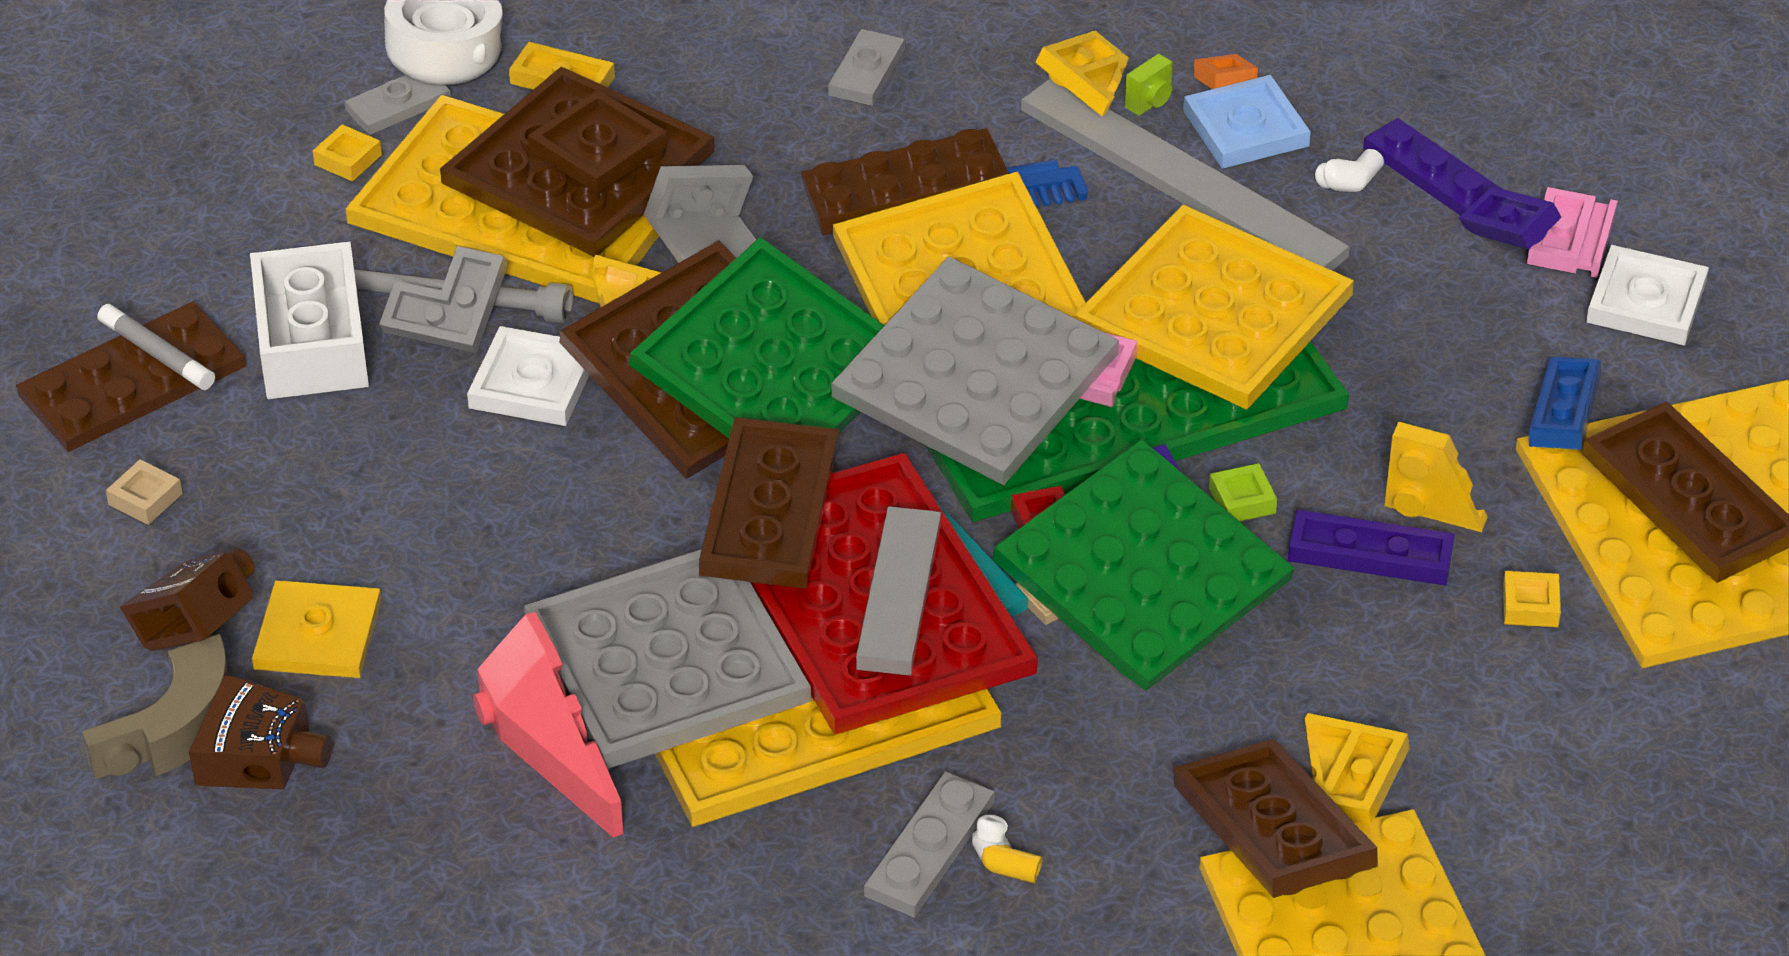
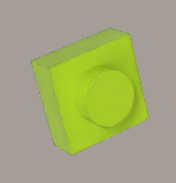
M1158 53L1126 75L1125 108L1140 116L1153 106L1155 108L1163 106L1172 93L1173 62Z
M1259 463L1210 474L1209 490L1214 500L1238 521L1276 514L1277 497Z

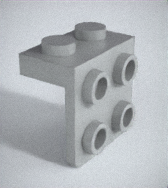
M745 165L662 166L656 178L644 216L678 263L718 240L737 258L756 241L753 234L739 217L753 175Z

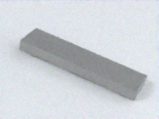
M888 506L856 656V670L912 675L941 527V512Z

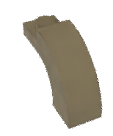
M220 634L168 651L173 679L166 693L156 703L140 712L82 731L88 763L95 779L110 774L115 776L125 775L135 769L137 765L148 761L155 776H158L190 760L189 750L224 675H229L224 643Z

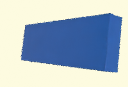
M1550 357L1529 429V447L1582 450L1601 377V360Z

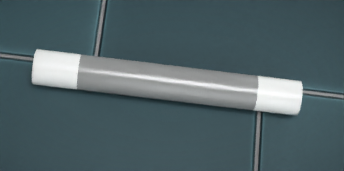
M105 304L100 308L97 315L100 322L200 389L207 390L212 386L215 380V374L113 305Z

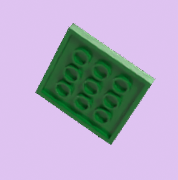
M759 237L630 352L629 366L727 438H730L735 417L839 429L840 433L861 412L833 398L831 383L878 334L884 325Z
M1142 439L995 546L992 557L996 564L1120 673L1145 691L1292 579L1295 569Z

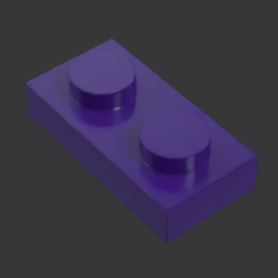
M1493 186L1459 217L1464 228L1475 235L1525 249H1530L1533 245L1542 241L1547 235V231L1562 218L1553 202Z

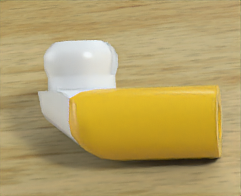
M995 815L980 817L977 821V831L972 833V845L985 868L995 874L1035 884L1042 867L1043 857L1012 849L1008 839L1005 837L1008 825L1003 818Z

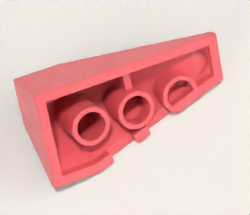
M536 611L526 614L477 669L480 692L473 694V703L477 716L483 726L492 723L503 743L612 837L622 835L624 832L621 799L596 742H588L585 724L581 716L582 709L576 695L566 696L562 679L558 673L559 670H562L563 664Z

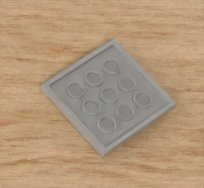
M948 257L831 383L832 397L982 475L1005 485L1090 385L1119 354V340L960 261Z
M701 550L524 606L525 615L536 611L563 664L562 670H559L558 673L562 679L566 696L576 695L582 709L581 716L585 724L587 738L589 742H596L607 769L811 702V686L750 582L699 576Z

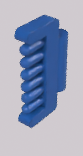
M1054 159L1007 167L1009 174L1019 173L1036 208L1040 206L1036 192H1038L1044 206L1051 205L1052 201L1047 190L1050 191L1055 204L1063 203V197L1059 188H1061L1067 202L1075 200L1071 186L1078 200L1083 201L1087 199L1088 189L1077 166L1059 168L1057 160Z

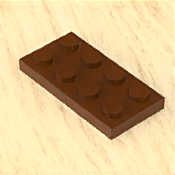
M987 128L981 130L966 129L958 132L955 136L934 141L919 140L911 143L908 147L886 152L872 151L864 154L861 158L839 163L825 162L817 165L814 169L801 171L803 185L822 236L833 233V224L1009 174Z
M193 301L143 324L144 327L215 374L214 382L246 367L244 354ZM121 335L16 385L18 396L67 452L200 389Z
M1667 401L1584 440L1582 455L1716 583L1789 548V514Z
M734 418L699 558V576L807 589L837 453L839 429Z
M1275 739L1173 767L1174 787L1273 898L1297 894L1305 888L1332 880L1347 879L1356 873L1378 867L1376 845Z

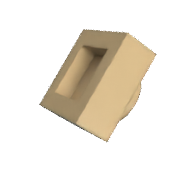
M141 459L106 489L108 505L147 525L152 523L183 494L179 478Z

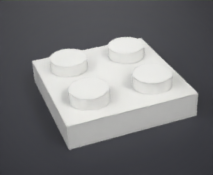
M1611 245L1588 308L1586 323L1685 346L1707 281L1709 267Z
M500 326L467 393L469 409L566 426L589 374L559 343L560 337Z

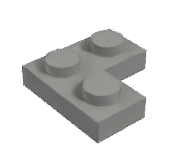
M457 246L442 290L395 280L379 323L384 333L477 353L508 266L505 257Z

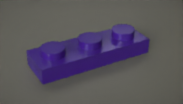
M1399 118L1364 138V150L1374 149L1378 151L1386 165L1460 216L1491 186L1502 189Z
M1297 510L1289 545L1288 561L1447 586L1455 533Z

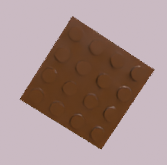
M561 66L440 168L441 183L595 257V255L603 252L644 215L660 167L699 166L715 152L714 136ZM597 89L667 131L666 148L598 194L529 151L528 144L529 134Z
M720 240L560 331L559 343L686 479L723 458L726 454L729 438L629 366L630 352L736 259Z

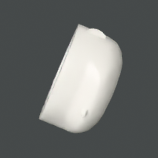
M387 0L384 8L385 48L392 64L402 73L420 82L436 85H454L477 79L492 68L502 49L500 38L503 19L502 6L498 0Z

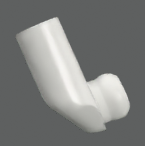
M1374 149L1365 150L1356 161L1331 159L1317 167L1315 179L1318 185L1325 189L1331 188L1336 191L1346 192L1361 191L1383 167L1384 159Z

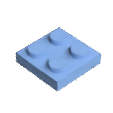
M1271 75L1184 96L1183 112L1222 169L1309 147L1310 130Z

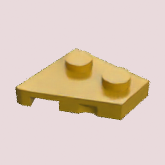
M1398 422L1392 435L1384 506L1396 509L1400 514L1407 517L1423 516L1482 532L1488 518L1485 510H1477L1471 499L1470 492L1473 484L1467 471L1458 462V452L1450 435Z

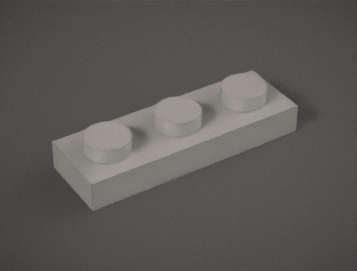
M945 771L864 885V896L915 918L972 836V833L976 830L978 819L986 815L994 804L995 791Z

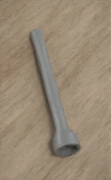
M354 269L356 288L360 290L390 293L395 280L442 290L445 280ZM552 282L547 287L540 286L537 291L500 287L494 306L533 310L537 316L544 317L545 322L566 324L568 318H564V310L571 311L573 307V288L569 284Z

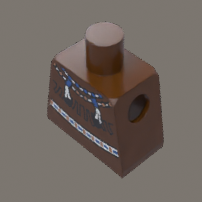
M234 548L229 553L224 551L188 560L122 604L120 608L143 647L149 651L204 640L252 600L253 591L246 579L254 574V563L250 556L239 548Z
M224 675L189 750L195 785L284 790L295 764L319 768L327 766L332 750V739L329 735L309 732L305 703L300 698L234 676Z

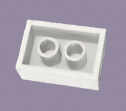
M351 242L250 253L260 357L267 399L369 387Z

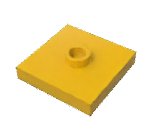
M275 580L252 656L253 669L361 678L382 600L381 590L379 588Z

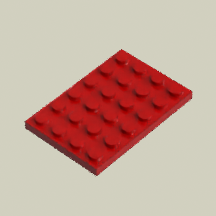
M905 453L832 473L807 589L750 582L811 686V696L834 735L1037 674L1038 657ZM888 506L941 512V527L911 676L856 670V656Z

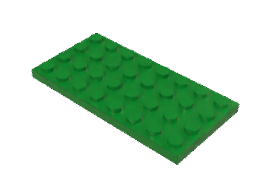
M1311 341L1247 410L1135 358L1121 390L1117 391L1113 407L1079 399L1005 485L928 446L926 447L970 520L974 523L1010 512L1011 495L1062 486L1066 495L1141 439L1152 448L1166 444L1173 459L1178 461L1348 408L1349 393Z

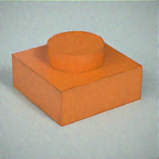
M1238 54L1195 59L1194 78L1212 90L1258 78V67Z

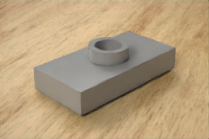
M861 29L828 85L829 96L873 106L905 50V39Z
M404 75L344 102L346 111L371 135L429 110L441 95L451 97V93L445 85L428 84Z

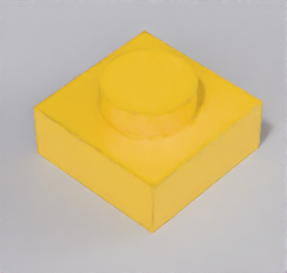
M343 124L313 150L315 166L352 182L382 156L380 140Z
M1505 571L1503 581L1504 624L1559 627L1561 614L1559 574Z

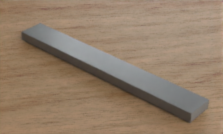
M1051 79L1021 99V110L1192 209L1330 270L1335 269L1349 257L1350 246L1110 109H1108L1106 115L1100 116L1070 90L1057 85Z

